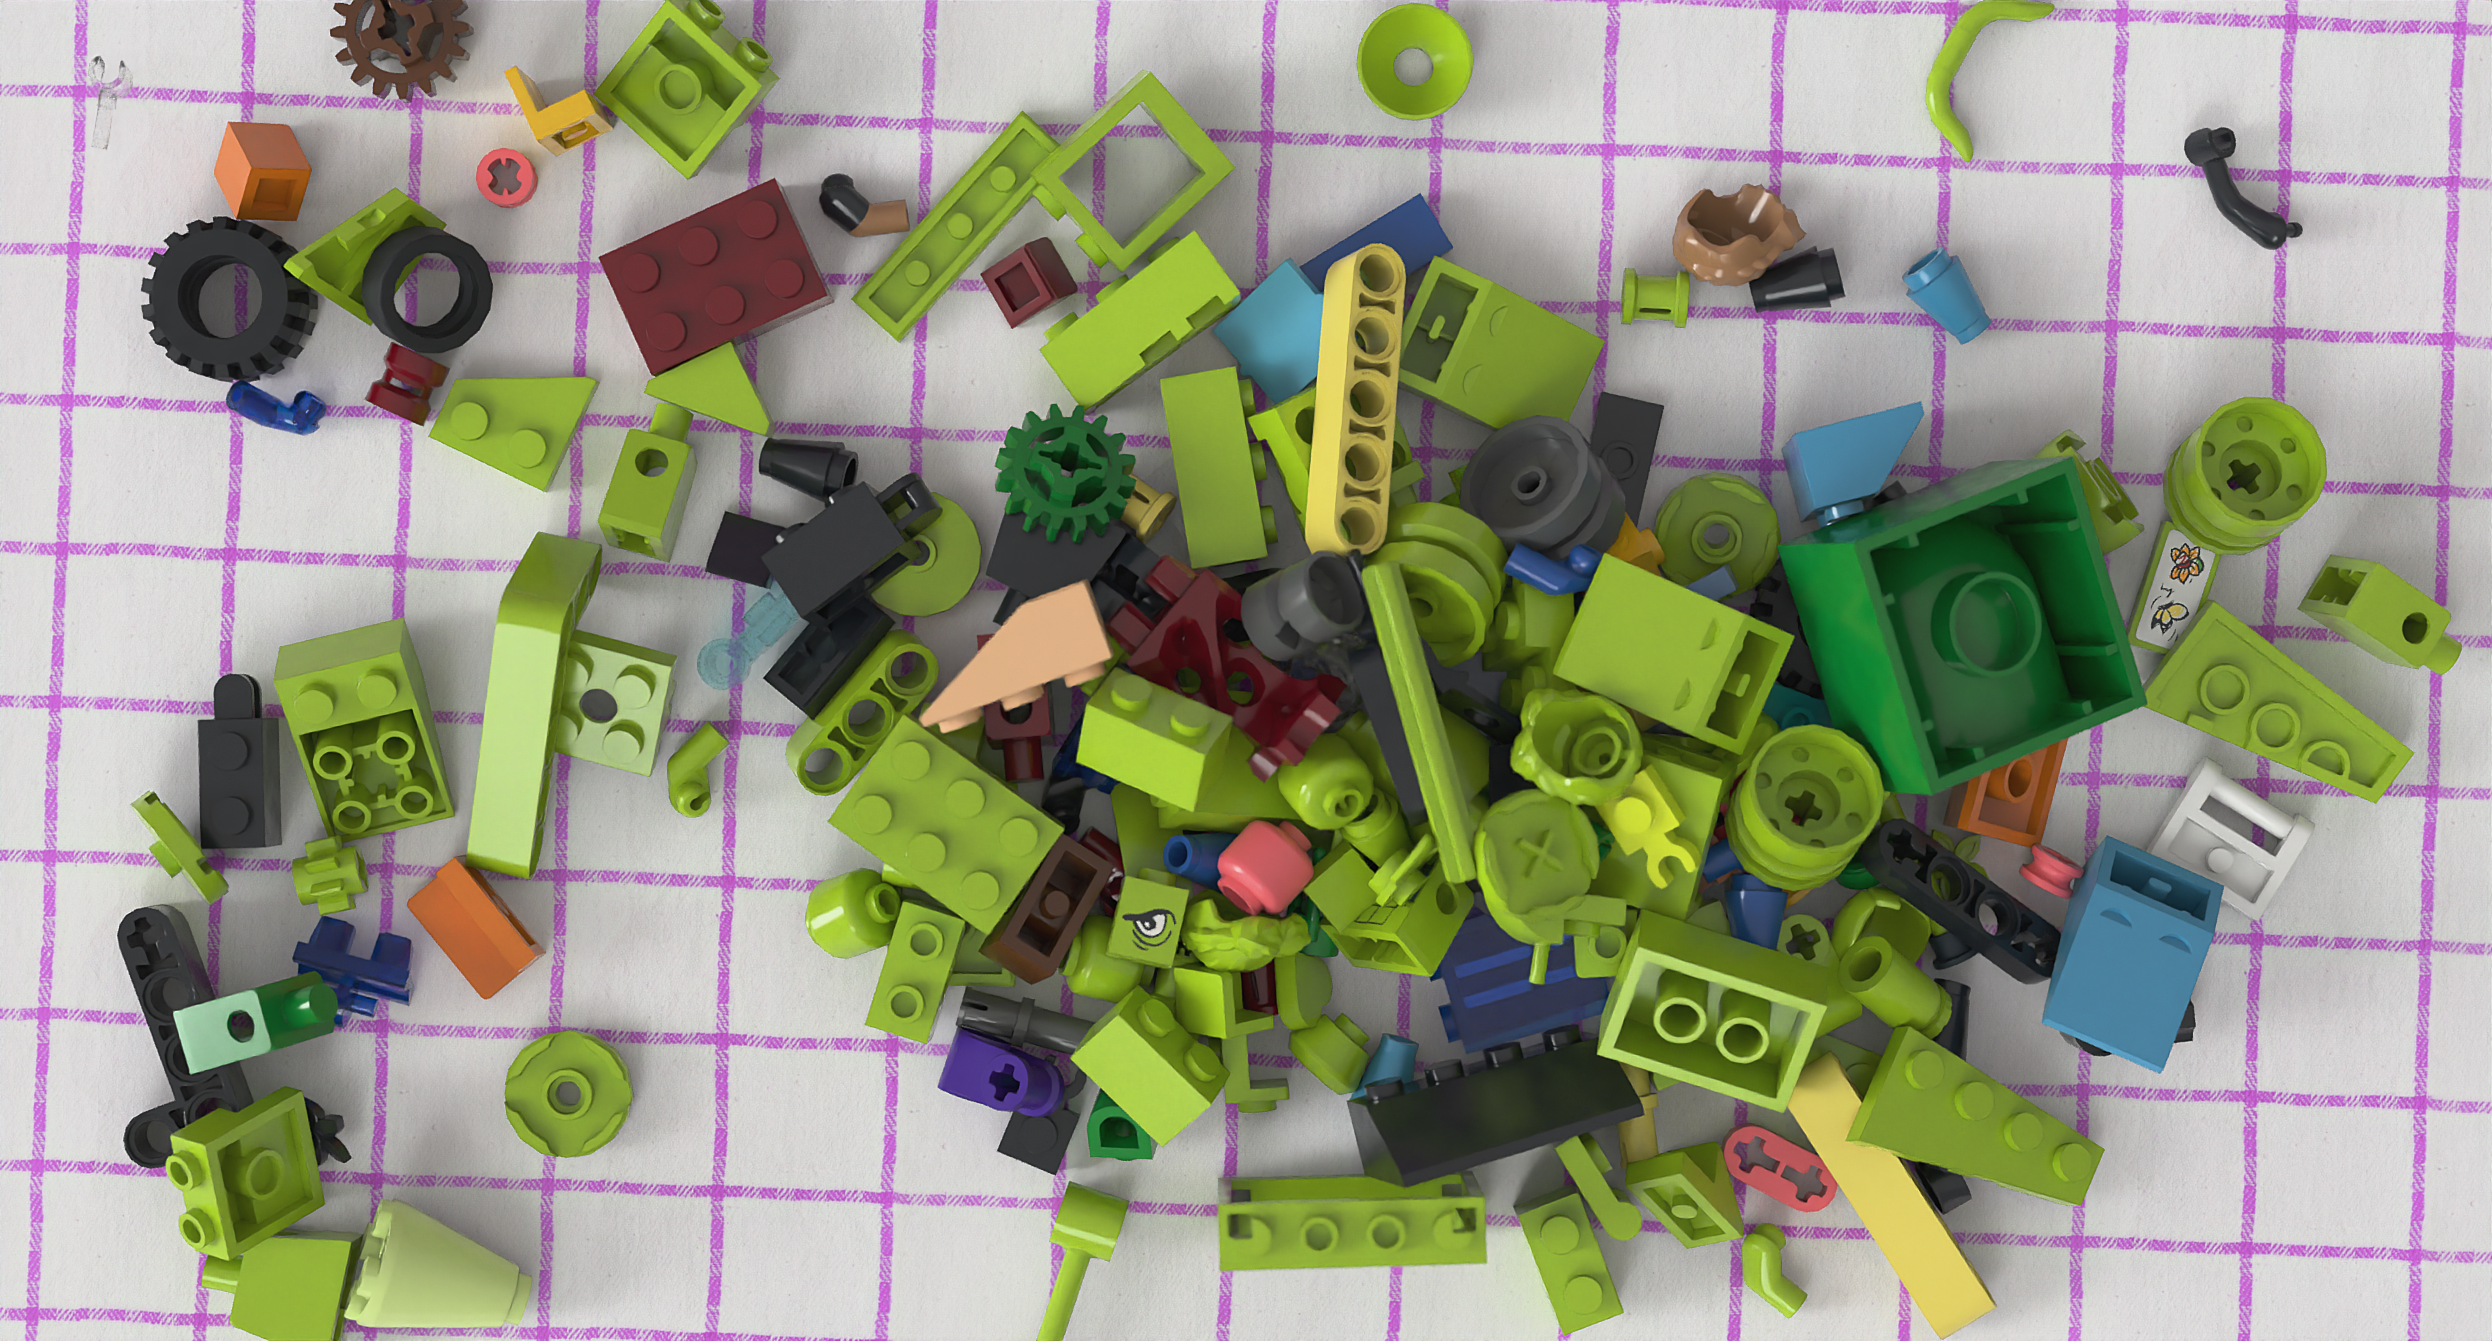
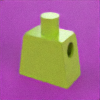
M657 403L648 432L629 429L597 521L609 546L670 563L698 463L693 447L685 443L694 416L690 411L671 404ZM653 468H666V470L658 476H646V474Z
M2330 555L2297 608L2374 657L2389 664L2419 669L2424 665L2436 674L2443 675L2454 666L2462 651V644L2444 633L2451 621V613L2379 562Z
M283 1229L244 1252L243 1256L239 1255L231 1261L208 1255L202 1273L201 1284L205 1288L235 1294L230 1324L268 1341H341L346 1318L343 1316L345 1304L355 1279L359 1261L358 1252L363 1234Z

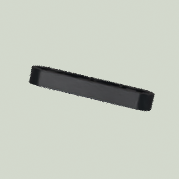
M1893 818L1873 827L1859 847L1865 869L1876 880L2017 981L2027 985L2051 979L2062 935L2052 924L1911 822ZM1888 839L1893 842L1892 846L1887 842ZM1894 855L1900 860L1895 861L1892 856ZM1934 869L1941 871L1949 883L1950 894L1947 901L1941 899L1932 887L1931 876ZM1982 903L1989 906L1996 916L1997 931L1995 935L1988 933L1980 922L1979 910ZM2033 943L2035 945V948H2033L2029 944Z

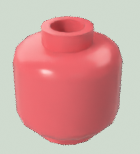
M1263 820L1252 821L1219 857L1218 870L1222 878L1217 883L1218 887L1232 904L1249 916H1257L1259 913L1271 916L1279 915L1297 897L1314 875V867L1306 853L1311 848V843L1298 828L1287 821H1282L1278 826Z

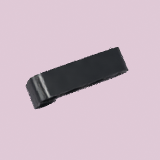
M164 904L133 910L121 921L117 933L121 954L175 1098L174 1101L137 1115L125 1129L123 1141L126 1153L133 1162L141 1167L150 1169L166 1166L167 1158L174 1154L172 1146L167 1153H162L155 1150L148 1142V1126L153 1120L166 1124L173 1134L207 1115L208 1104L212 1098L224 1100L229 1104L232 1112L236 1113L254 1103L239 1061L190 1074L173 1012L176 1010L170 1008L164 1000V985L171 977L177 978L185 984L189 994L188 1003L185 1008L215 1000L216 997L183 913L173 906ZM162 925L165 936L159 938L156 943L146 944L143 939V932L148 931L151 926ZM176 957L178 965L158 969L154 972L153 963Z

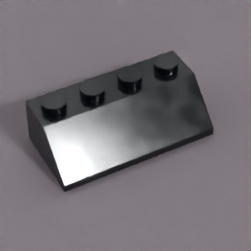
M1578 1024L1564 1025L1541 1033L1543 1042L1529 1047L1521 1048V1044L1518 1041L1489 1047L1483 1050L1485 1060L1465 1066L1462 1065L1461 1059H1451L1431 1064L1424 1068L1425 1078L1403 1084L1402 1077L1377 1080L1364 1086L1366 1095L1347 1100L1365 1175L1403 1188L1644 1116L1645 1113L1642 1102L1620 1063L1616 1060L1597 1055L1599 1034L1580 1031Z

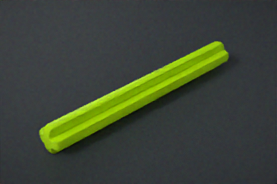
M1396 561L1372 565L1362 570L1361 577L1445 877L1449 883H1461L1477 878L1472 851L1475 835L1400 567Z

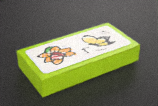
M2161 521L2126 628L2130 645L2163 656L2167 654L2207 601L2222 556L2194 545L2175 527L2174 523L2169 521Z

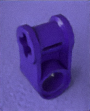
M958 1026L937 1088L954 1096L986 1105L994 1110L1004 1112L1017 1111L1026 1116L1042 1118L1051 1115L1059 1107L1063 1099L1065 1085L1059 1068L1051 1062L1014 1048L1009 1042L975 1029Z

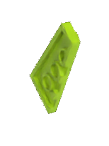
M2208 599L2143 684L2148 702L2143 707L2375 804L2414 755V752L2213 600Z

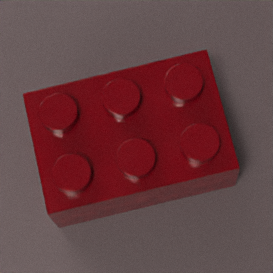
M775 178L598 257L650 374L654 377L723 344L732 342L738 346L834 303L783 186Z

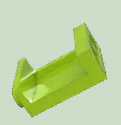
M1640 732L1643 755L1640 768L1637 771L1649 764L1653 765L1686 817L1673 831L1677 837L1685 838L1696 846L1702 863L1694 871L1688 873L1680 859L1675 856H1666L1665 863L1671 871L1674 880L1665 888L1660 889L1651 881L1647 873L1648 855L1644 849L1640 848L1626 856L1615 838L1614 843L1610 844L1612 847L1611 851L1599 864L1596 879H1591L1590 887L1585 894L1627 899L1628 905L1686 922L1700 906L1702 894L1697 891L1723 796L1733 787L1739 763ZM1611 758L1606 759L1604 765L1608 764ZM1584 803L1581 810L1587 817L1610 831L1596 807Z

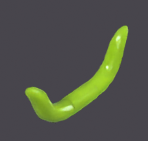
M1982 0L1963 13L1951 30L1927 78L1925 102L1931 121L1954 146L1964 161H1971L1973 145L1968 130L1951 109L1949 88L1977 35L1986 25L1999 19L2030 22L2044 18L2055 9L2054 4L2028 0Z

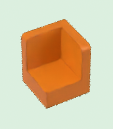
M228 121L215 165L214 175L235 218L243 220L297 221L312 169L291 128L285 124Z

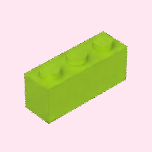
M1236 366L1160 379L1192 570L1195 571L1198 567L1213 568L1268 558L1266 544L1278 543L1272 505L1260 507L1255 482L1267 480V473L1261 442L1251 444L1248 442L1245 418L1256 414L1251 380L1238 381Z

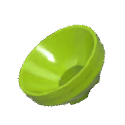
M1409 3L1393 7L1372 21L1364 32L1359 44L1356 65L1362 88L1375 106L1393 117L1402 120L1420 121L1432 119L1445 113L1460 100L1472 77L1474 59L1468 36L1454 17L1444 10L1429 4ZM1409 49L1423 51L1432 62V75L1426 82L1417 86L1404 84L1399 80L1394 70V62L1398 55Z

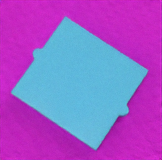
M1291 258L1286 259L1212 330L1242 365L1240 368L1241 374L1245 377L1251 376L1274 404L1304 390L1317 378L1324 291L1320 292ZM1355 333V340H1357L1359 337Z

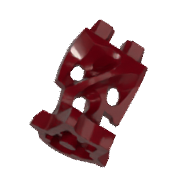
M1163 555L1143 579L1149 587L1168 602L1162 611L1151 621L1132 603L1125 601L1105 623V628L1109 635L1125 651L1118 661L1135 676H1139L1151 683L1233 717L1232 725L1236 726L1254 746V750L1247 759V763L1252 773L1265 783L1281 765L1297 766L1305 757L1307 750L1315 739L1341 712V709L1337 706V700L1347 687V684L1337 676L1320 673L1308 679H1295L1262 658L1260 655L1263 653L1252 641L1249 644L1241 645L1226 637L1223 631L1225 621L1234 618L1243 622L1241 616L1242 596L1207 568L1198 567L1193 571L1189 566L1169 555ZM1187 667L1197 672L1201 680L1199 690L1193 693L1183 691L1175 681L1178 670ZM1234 672H1244L1252 681L1253 694L1246 704H1239L1234 701L1227 691V679Z

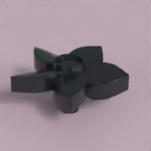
M304 1097L318 1167L327 1161L329 1155L342 1163L349 1161L352 1158L349 1151L335 1137L344 1129L343 1116L335 1114L325 1116V1111L318 1103Z

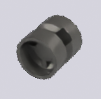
M1317 551L1293 563L1285 570H1279L1249 586L1242 597L1241 616L1244 628L1252 643L1265 656L1276 661H1288L1313 649L1322 642H1328L1357 627L1364 617L1365 604L1359 595L1360 590L1347 561L1332 551Z

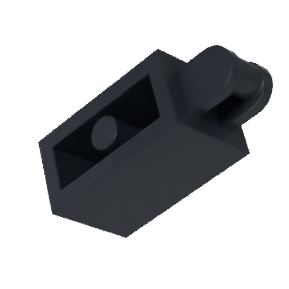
M914 472L901 477L881 493L865 481H862L857 486H845L832 494L825 502L824 507L826 509L806 524H794L775 538L773 542L774 548L764 554L761 559L802 619L822 630L923 555L913 537L934 523L941 516L943 509L918 473ZM906 502L912 511L902 519H899L894 510Z
M227 674L221 677L214 687V719L197 720L201 848H264L282 845L279 718H262V690L259 682L254 677L248 674Z

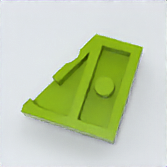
M395 187L289 258L283 267L296 278L371 326L373 322L367 316L361 289L363 270L374 249L392 233L412 226L437 227L443 230L447 224ZM425 254L417 256L404 267L396 282L395 293Z
M590 377L456 379L428 437L543 492H548L600 382Z

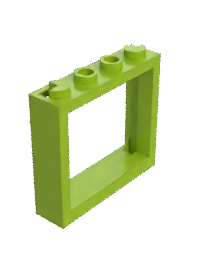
M1472 1171L1456 1172L1407 1188L1396 1186L1366 1176L1365 1174L1218 1178L1220 1271L1487 1264L1485 1196ZM1442 1184H1461L1462 1196L1442 1197ZM1231 1190H1250L1251 1202L1232 1203Z

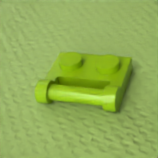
M1588 1132L1552 1143L1553 1149L1605 1231L1612 1238L1620 1241L1634 1238L1642 1227L1640 1211L1631 1203L1630 1198L1624 1191L1618 1188H1610L1602 1175L1613 1168L1593 1136Z

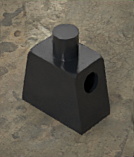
M1022 510L1013 514L1005 512L985 575L1008 586L1009 589L992 621L1003 626L1027 600L1087 578L1091 584L1094 578L1098 577L1107 566V561L1121 544L1127 531L1109 523L1106 532L1099 536L1089 526H1086L1081 543H1074L1068 530H1060L1055 541L1050 542L1047 541L1046 536L1047 526L1039 523L1034 529L1026 532L1023 530L1027 516L1026 513Z

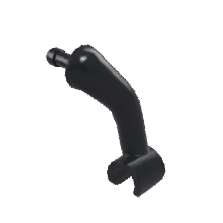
M2220 127L2215 130L2202 128L2191 133L2185 140V154L2192 164L2202 167L2216 206L2229 222L2261 247L2268 250H2277L2282 247L2287 237L2298 238L2302 234L2303 228L2299 223L2290 222L2286 224L2285 219L2280 214L2265 211L2240 194L2233 182L2225 158L2232 156L2236 148V138L2231 129L2226 127Z

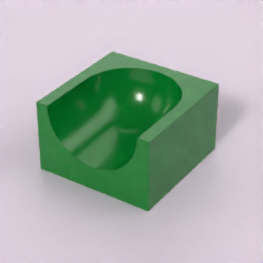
M2073 456L1988 462L1866 510L1862 514L1848 517L1777 545L1834 729L1843 732L1864 747L1879 769L1884 792L1934 795L2148 704Z

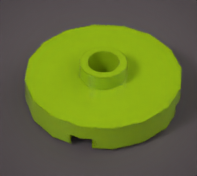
M1721 472L1690 477L1672 489L1657 510L1653 534L1666 558V561L1661 563L1660 566L1668 579L1677 585L1684 587L1727 563L1729 564L1740 586L1737 590L1716 601L1733 598V595L1742 594L1746 590L1750 591L1761 584L1763 578L1767 576L1777 562L1779 552L1777 545H1780L1781 533L1775 508L1764 492L1741 476ZM1718 524L1724 526L1728 530V535L1721 543L1713 544L1704 538L1705 531L1711 525Z
M936 492L931 493L943 509L941 516L913 537L915 542H924L928 546L930 551L929 559L920 566L908 565L870 594L878 604L899 615L928 617L952 609L970 593L981 571L982 545L975 523L959 504ZM906 502L894 510L899 519H902L912 511Z
M147 791L131 803L132 809L156 840L148 849L171 878L181 872L210 906L229 892V884L218 869L214 870L206 861L208 860L201 850V846L166 803H161L160 798L154 791Z
M571 1029L545 1034L521 1050L507 1072L504 1092L506 1101L504 1103L507 1119L522 1141L541 1154L570 1158L590 1155L617 1136L629 1118L634 1093L630 1070L617 1049L595 1034ZM569 1081L578 1085L581 1097L577 1104H567L561 1099L559 1089L563 1082Z

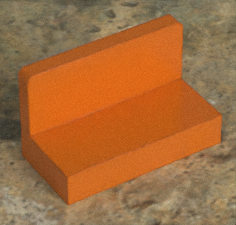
M466 855L451 859L435 873L437 877L407 902L408 909L483 999L493 997L546 953L479 870L467 867Z

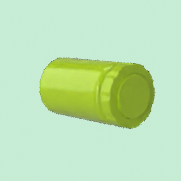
M1875 935L1864 937L1855 942L1845 952L1838 969L1840 985L1894 1030L1895 1027L1910 1026L1929 1039H1933L1942 1031L1952 1013L1950 995L1886 939Z

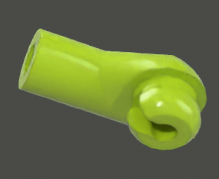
M709 721L697 730L667 762L669 800L676 811L689 818L700 817L710 808L712 800L707 765L730 744L728 739Z
M1761 1223L1756 1225L1752 1233L1746 1235L1741 1246L1743 1279L1751 1290L1789 1319L1799 1310L1808 1294L1782 1274L1780 1250L1786 1245V1237L1783 1231L1774 1224Z

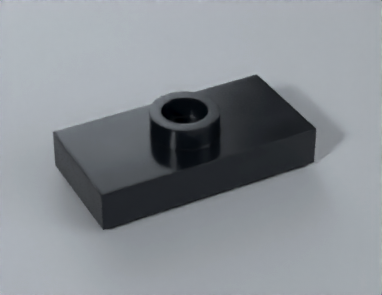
M1601 392L1589 443L1596 456L1601 458L1617 477L1625 493V512L1637 528L1664 405Z
M865 597L822 630L809 623L763 679L814 720L896 622Z

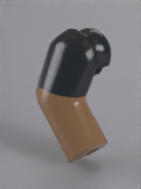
M841 173L832 174L822 182L819 204L824 215L849 235L861 238L910 231L905 199L871 204L855 190L853 179Z

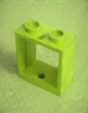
M1141 70L1038 164L1030 174L1040 184L1032 194L1056 221H1059L1067 214L1083 232L1074 240L1083 252L1100 269L1107 262H1110L1114 268L1123 272L1236 167L1152 72ZM1137 105H1140L1199 173L1119 245L1059 177Z

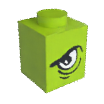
M1139 868L1137 878L1125 876L1122 879L1105 955L1163 969L1171 968L1190 890L1175 887L1177 876L1162 871Z

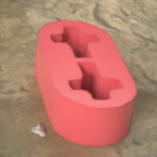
M1753 1123L1739 1124L1730 1129L1723 1138L1721 1149L1728 1172L1739 1181L1796 1210L1806 1213L1816 1212L1825 1208L1835 1197L1838 1187L1836 1180L1821 1157L1763 1126ZM1754 1136L1762 1138L1759 1148L1766 1155L1776 1160L1772 1169L1770 1170L1755 1162H1751L1746 1170L1739 1168L1741 1157L1734 1151L1735 1145L1739 1141L1749 1144ZM1786 1165L1801 1173H1806L1811 1165L1818 1167L1816 1178L1823 1183L1822 1190L1818 1194L1808 1191L1803 1199L1795 1197L1798 1187L1791 1180L1782 1176Z

